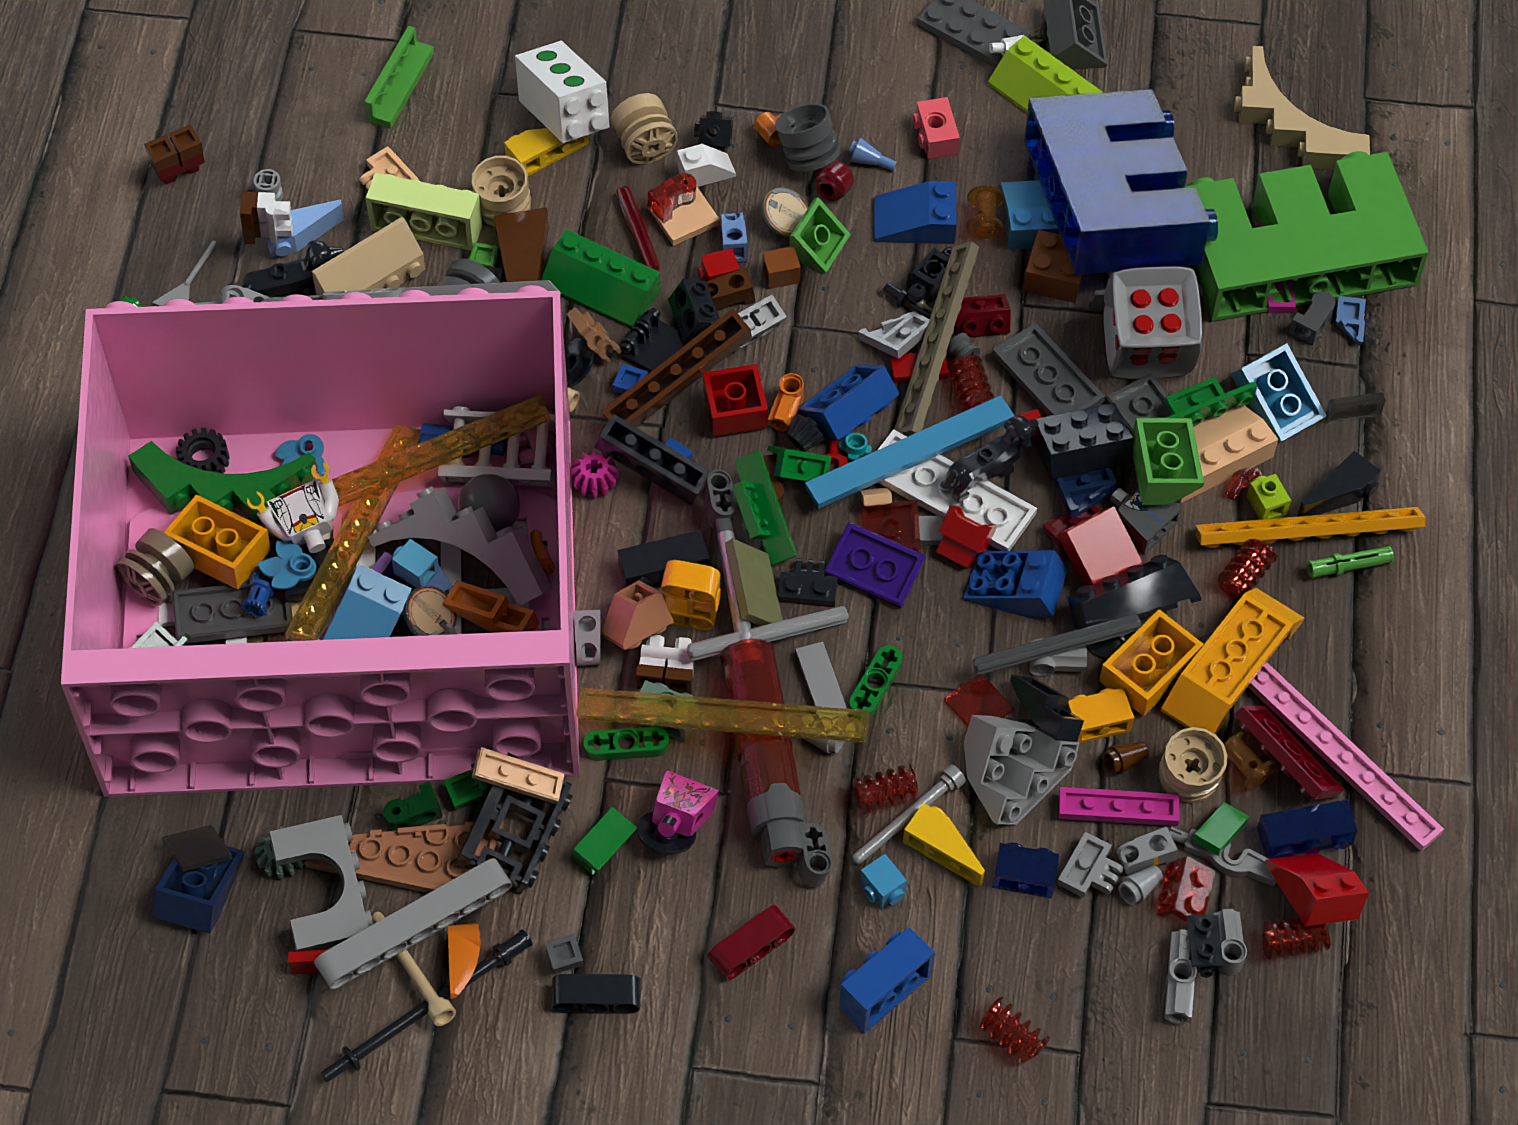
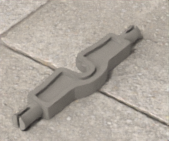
M1171 827L1170 834L1172 839L1184 844L1185 852L1210 861L1222 873L1234 877L1248 876L1270 886L1276 885V880L1265 865V861L1268 858L1251 849H1244L1239 859L1231 860L1228 857L1231 847L1230 843L1217 856L1193 842V837L1197 830L1191 829L1188 834Z

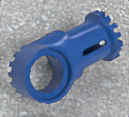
M259 568L255 570L249 584L250 592L248 597L241 604V609L244 612H248V615L252 613V616L257 618L265 616L268 599L278 590L272 588V583L260 579L264 574Z

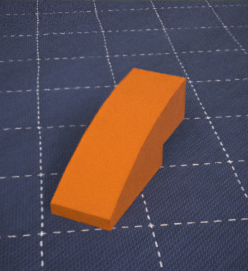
M456 580L443 602L444 606L491 633L535 631L539 624L534 610L509 603L505 595Z

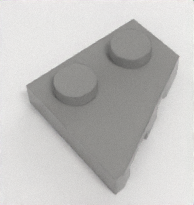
M915 312L901 315L897 319L881 322L882 328L871 332H868L866 328L861 329L858 332L859 340L899 359L924 339L930 319Z

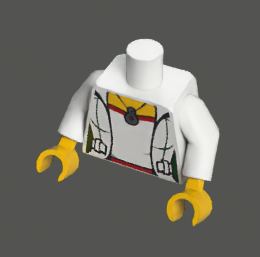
M323 462L325 474L317 473L316 466L313 465L311 474L315 480L267 501V507L264 505L262 493L256 491L261 498V502L258 505L251 504L247 497L248 506L258 510L257 516L270 533L283 541L292 540L298 546L306 543L310 553L320 552L326 547L322 535L333 530L332 521L336 518L339 498L333 481L328 478L330 466L326 462Z

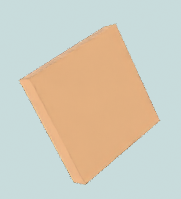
M694 182L647 203V209L673 246L720 225L719 217ZM693 192V199L691 201L678 204L679 193L689 194Z

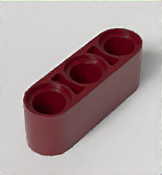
M772 905L717 943L709 951L707 957L722 976L729 981L786 942L794 934L796 928L777 905Z

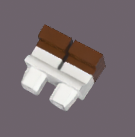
M242 191L240 218L244 244H255L256 238H270L272 243L277 244L278 236H292L293 220L290 218V201H276L275 193Z
M650 635L646 645L641 647V657L636 672V688L641 689L645 680L664 684L665 678V685L670 690L691 695L694 661L689 659L686 649L688 644L691 643V639L676 638L675 648L664 647L665 640L661 635Z

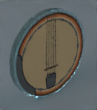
M424 585L410 592L404 605V617L409 629L416 636H429L434 631L443 635L447 630L446 624L448 623L455 628L457 614L444 606L443 602L447 594L440 588Z

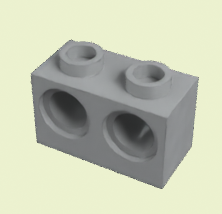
M773 295L738 313L751 329L752 337L737 348L734 353L776 330L787 318Z

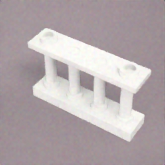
M455 406L452 410H444V417L449 423H454L451 461L447 465L439 464L438 476L443 482L467 483L474 477L482 474H495L504 477L513 486L554 487L555 475L551 469L545 466L549 427H556V415L553 412L537 410L536 414L469 411V408ZM465 423L482 424L479 460L475 463V466H464L462 462ZM493 424L509 425L507 460L503 467H492V464H490ZM521 426H537L535 460L531 469L520 468L517 465Z

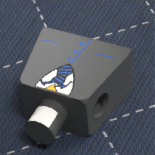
M1118 488L1110 498V502L1118 507L1117 513L1134 546L1143 555L1179 522L1182 510L1180 505L1175 502L1171 505H1142L1139 489L1130 496L1123 489Z

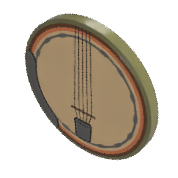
M782 187L768 192L762 201V214L767 225L777 234L790 238V235L809 208L805 200L798 193Z

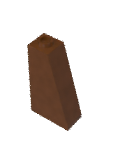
M547 207L494 215L495 232L505 282L541 281L549 231Z

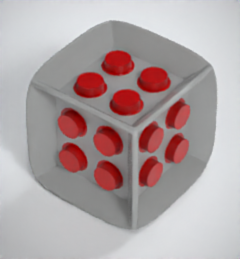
M1145 267L1126 269L1113 273L1109 277L1104 294V334L1107 362L1111 375L1125 379H1141L1151 373L1155 378L1181 376L1192 372L1198 363L1202 348L1200 296L1194 270L1185 267Z

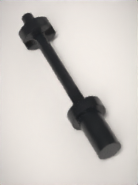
M890 282L886 283L883 291L894 298L896 304L900 307L904 305L913 308L924 317L930 319V313L907 298L908 292L906 290L901 291Z

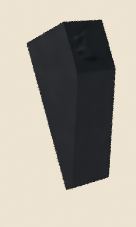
M1353 451L1301 502L1297 517L1320 515L1358 503L1366 495L1370 497L1379 486L1377 480L1381 470Z

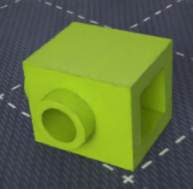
M1276 474L1267 477L1260 476L1250 483L1247 499L1259 520L1275 519L1287 515L1291 499Z

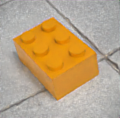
M197 494L163 532L175 540L188 553L195 569L237 590L255 570L258 563L271 551L268 529Z
M1159 609L1103 663L1099 681L1107 688H1113L1114 690L1124 688L1130 706L1142 716H1145L1174 687L1181 673L1204 644Z

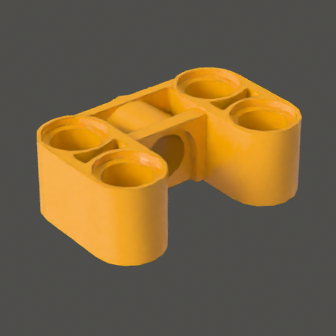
M670 560L667 562L660 590L665 595V603L674 621L671 625L704 631L713 629L721 595V574L717 569L680 560Z

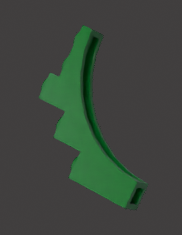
M153 441L128 455L133 472L170 514L185 508L197 494L229 511H232L237 506L250 521L258 525L263 524L257 516L258 510L248 506L247 497L251 504L258 505L261 502V498L256 493L258 491L263 494L264 505L267 507V501L315 479L311 474L313 465L316 466V471L319 473L316 459L310 452L290 463L269 470L242 474L204 471L183 464L166 454Z

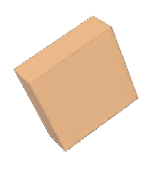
M888 488L860 490V498L865 507L892 503V494Z

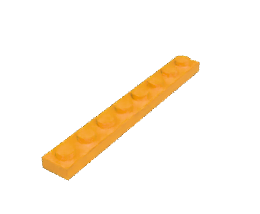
M1418 507L1201 524L1195 525V536L1201 545L1215 548L1224 543H1232L1234 545H1246L1249 541L1273 543L1277 539L1286 538L1292 541H1300L1310 536L1325 539L1331 538L1335 534H1344L1346 536H1358L1360 532L1384 534L1388 530L1396 529L1411 532L1416 530V528L1425 527L1426 516Z

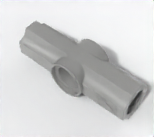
M1180 929L1171 933L1168 974L1166 978L1167 990L1164 1019L1173 1024L1180 1025L1189 1023L1192 1020L1194 982L1197 974V968L1192 967L1188 930ZM1182 974L1186 976L1187 979L1182 980L1177 978L1175 975Z

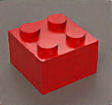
M757 364L703 372V394L713 437L768 428V408Z

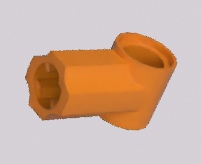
M789 373L784 375L779 381V390L768 417V425L773 427L774 430L780 432L787 431L794 415L797 414L799 406L804 401V382L799 375Z

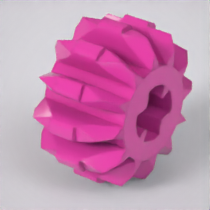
M594 449L591 455L582 452L581 459H574L573 468L570 471L575 489H581L583 496L592 493L594 498L597 497L599 492L607 496L608 488L615 489L616 479L619 477L615 460L608 458V455L604 453L597 455Z

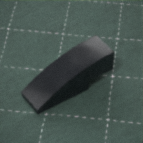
M1011 675L1010 681L1014 691L1031 719L1053 739L1077 742L1084 720L1066 710L1069 698L1034 677Z

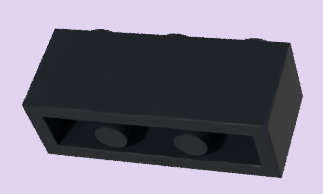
M700 530L617 550L618 565L625 587L638 580L651 587L661 585L666 564L670 560L710 566V558Z

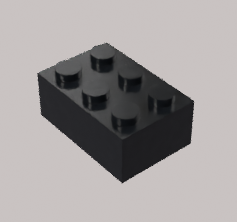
M1115 403L1036 419L1039 425L1035 431V446L1051 480L1132 463L1133 437Z

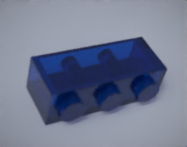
M1348 799L1262 814L1257 825L1265 857L1268 859L1289 857L1301 853L1317 854L1323 849L1334 848L1335 850L1345 849L1353 844L1358 832Z

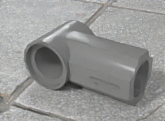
M1085 645L1029 661L1030 673L1035 676H1049L1055 671L1086 672L1087 648Z
M1222 909L1213 914L1218 915L1223 967L1217 968L1225 975H1235L1241 971L1247 956V948L1243 942L1240 912L1233 909ZM1232 953L1236 955L1238 959L1230 960L1225 956V954Z

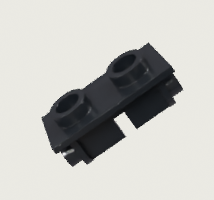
M1187 915L1192 967L1197 968V972L1200 973L1201 977H1211L1215 967H1223L1218 915Z

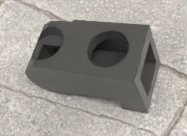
M1325 291L1315 293L1305 315L1297 312L1292 319L1289 334L1313 346L1331 319L1332 310L1335 306L1333 295Z

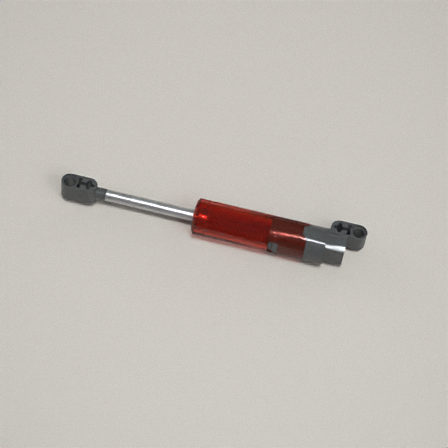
M714 470L709 473L702 491L706 521L717 533L734 633L743 632L739 636V639L742 640L728 645L720 653V662L737 758L740 765V775L751 836L761 841L765 865L781 867L797 863L801 881L805 885L815 888L824 883L832 867L828 837L821 825L817 823L807 824L774 646L765 640L750 638L752 634L747 632L751 629L750 621L740 618L725 542L732 538L735 539L732 519L736 510V505L733 501V483L731 476L727 472ZM811 866H815L819 868L821 871H815L811 868Z

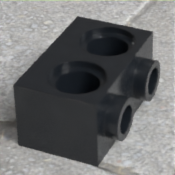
M682 279L668 298L683 342H690L720 318L706 281Z

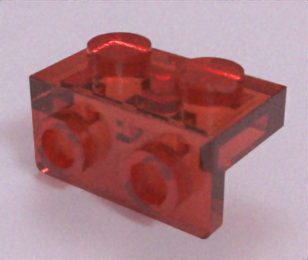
M1184 856L1170 862L1166 867L1163 890L1158 898L1159 907L1157 915L1163 918L1173 914L1188 922L1187 915H1205L1215 871L1189 856Z

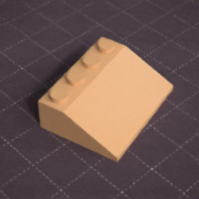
M1237 405L1228 409L1221 416H1210L1194 426L1204 486L1178 501L1181 504L1273 458L1278 438L1266 422L1246 406L1240 407Z

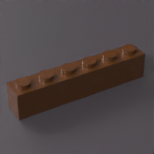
M732 308L601 410L604 418L608 422L612 415L615 414L631 425L639 426L702 377L703 372H708L752 337L751 329L735 309Z

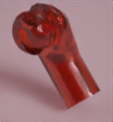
M1254 467L1236 471L1231 477L1225 491V496L1231 500H1237L1243 488L1249 487L1254 479L1262 476L1261 470Z

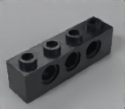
M615 414L608 421L594 447L690 505L710 473L709 470Z

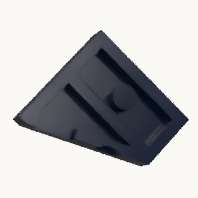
M1111 468L1055 479V485L1070 518L1077 517L1117 490V481Z

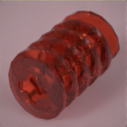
M978 355L955 358L947 366L958 401L962 406V412L994 399V394L990 391L991 385L987 382L988 377L984 373L985 368L981 365L982 359Z
M1258 539L1246 540L1236 555L1231 558L1230 563L1225 566L1224 571L1218 575L1217 580L1221 590L1228 596L1240 600L1244 593L1253 589L1252 586L1258 585L1259 579L1265 576V571L1271 568V563L1276 562L1278 556L1274 549Z
M910 764L908 765V770L903 765L898 766L897 774L890 768L886 770L885 776L880 771L876 772L874 780L868 774L864 776L863 783L859 778H854L852 781L854 795L859 808L861 809L862 806H865L869 813L873 811V803H876L880 810L884 809V800H888L892 807L895 806V797H899L903 804L906 803L908 793H910L914 801L918 800V784Z
M1294 916L1289 917L1287 922L1282 918L1277 919L1275 924L1271 920L1264 922L1262 945L1264 954L1269 960L1272 958V950L1276 951L1279 958H1283L1285 948H1287L1290 956H1295L1297 946H1299L1302 954L1307 953V946L1309 944L1314 952L1319 951V943L1321 942L1325 950L1330 949V934L1326 924L1305 926L1300 917L1297 919Z
M1001 996L986 1011L981 1021L980 1029L984 1032L990 1030V1037L994 1040L1000 1037L999 1045L1003 1048L1009 1046L1008 1053L1012 1056L1019 1053L1018 1062L1021 1064L1026 1063L1043 1050L1049 1042L1050 1036H1046L1041 1040L1038 1039L1041 1029L1038 1027L1030 1032L1029 1028L1032 1021L1029 1019L1021 1024L1019 1021L1023 1013L1019 1011L1013 1016L1010 1015L1013 1005L1010 1003L1002 1008L1001 1004L1004 997Z

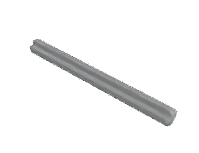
M840 606L751 628L747 632L752 634L750 639L753 640L754 645L843 624L847 622L849 615L846 608ZM735 632L690 643L686 648L688 657L694 661L737 650V647L743 641V639H739L743 632Z

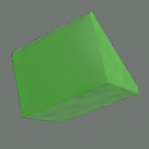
M817 197L813 200L790 235V247L793 246L795 248L800 264L820 273H827L851 234Z

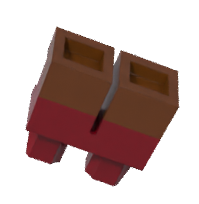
M191 124L168 133L170 141L164 135L144 144L151 160L150 164L160 181H163L164 184L174 182L177 178L176 175L182 172L192 174L199 171L200 165L205 163L202 143Z

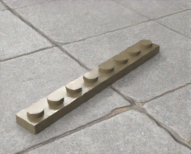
M973 242L960 244L952 248L894 429L907 437L923 429L934 388L939 379L940 369L946 357L947 347L954 332V325L969 284L968 281L972 268L976 262L979 246Z

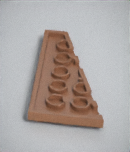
M504 819L499 827L501 829H503ZM474 821L465 822V825L446 826L445 824L398 828V831L389 832L370 830V833L352 835L353 840L348 841L350 852L356 851L360 869L355 870L356 877L430 893L473 869L469 865L465 869L455 864ZM488 823L474 855L479 856L484 846L494 851L497 850L499 841L488 837L492 828L491 824ZM319 859L305 860L307 868L339 874L326 861Z

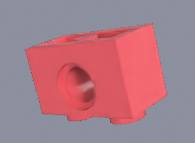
M948 97L917 102L916 113L912 114L913 125L915 129L919 128L920 149H925L927 159L958 154L960 137Z

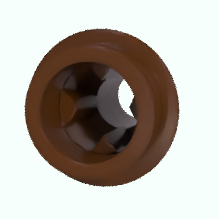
M1142 741L1110 746L1103 753V762L1109 773L1122 774L1148 758L1149 751L1146 744Z

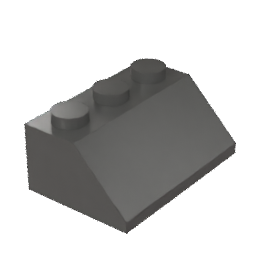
M1043 0L1044 16L1047 23L1046 33L1050 45L1049 53L1070 69L1104 68L1108 66L1099 5L1092 0Z

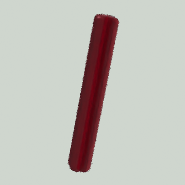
M628 186L619 187L616 190V196L642 263L654 270L660 271L658 258L632 192Z

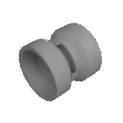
M263 169L255 174L254 187L256 192L275 193L276 201H281L283 190L279 174L271 169Z

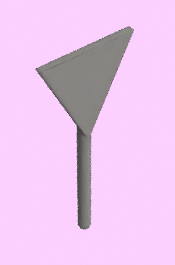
M216 241L211 242L183 284L156 299L152 304L163 306L167 301L173 299L189 301L190 283L216 246Z

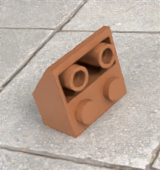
M638 580L614 594L601 633L605 639L624 650L633 649L639 646L642 640L648 636L657 635L665 631L666 626L674 621L661 592Z

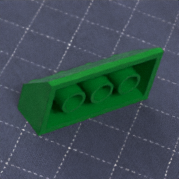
M567 229L552 248L541 281L550 280L561 292L560 296L630 329L644 312L649 309L661 292L659 271Z

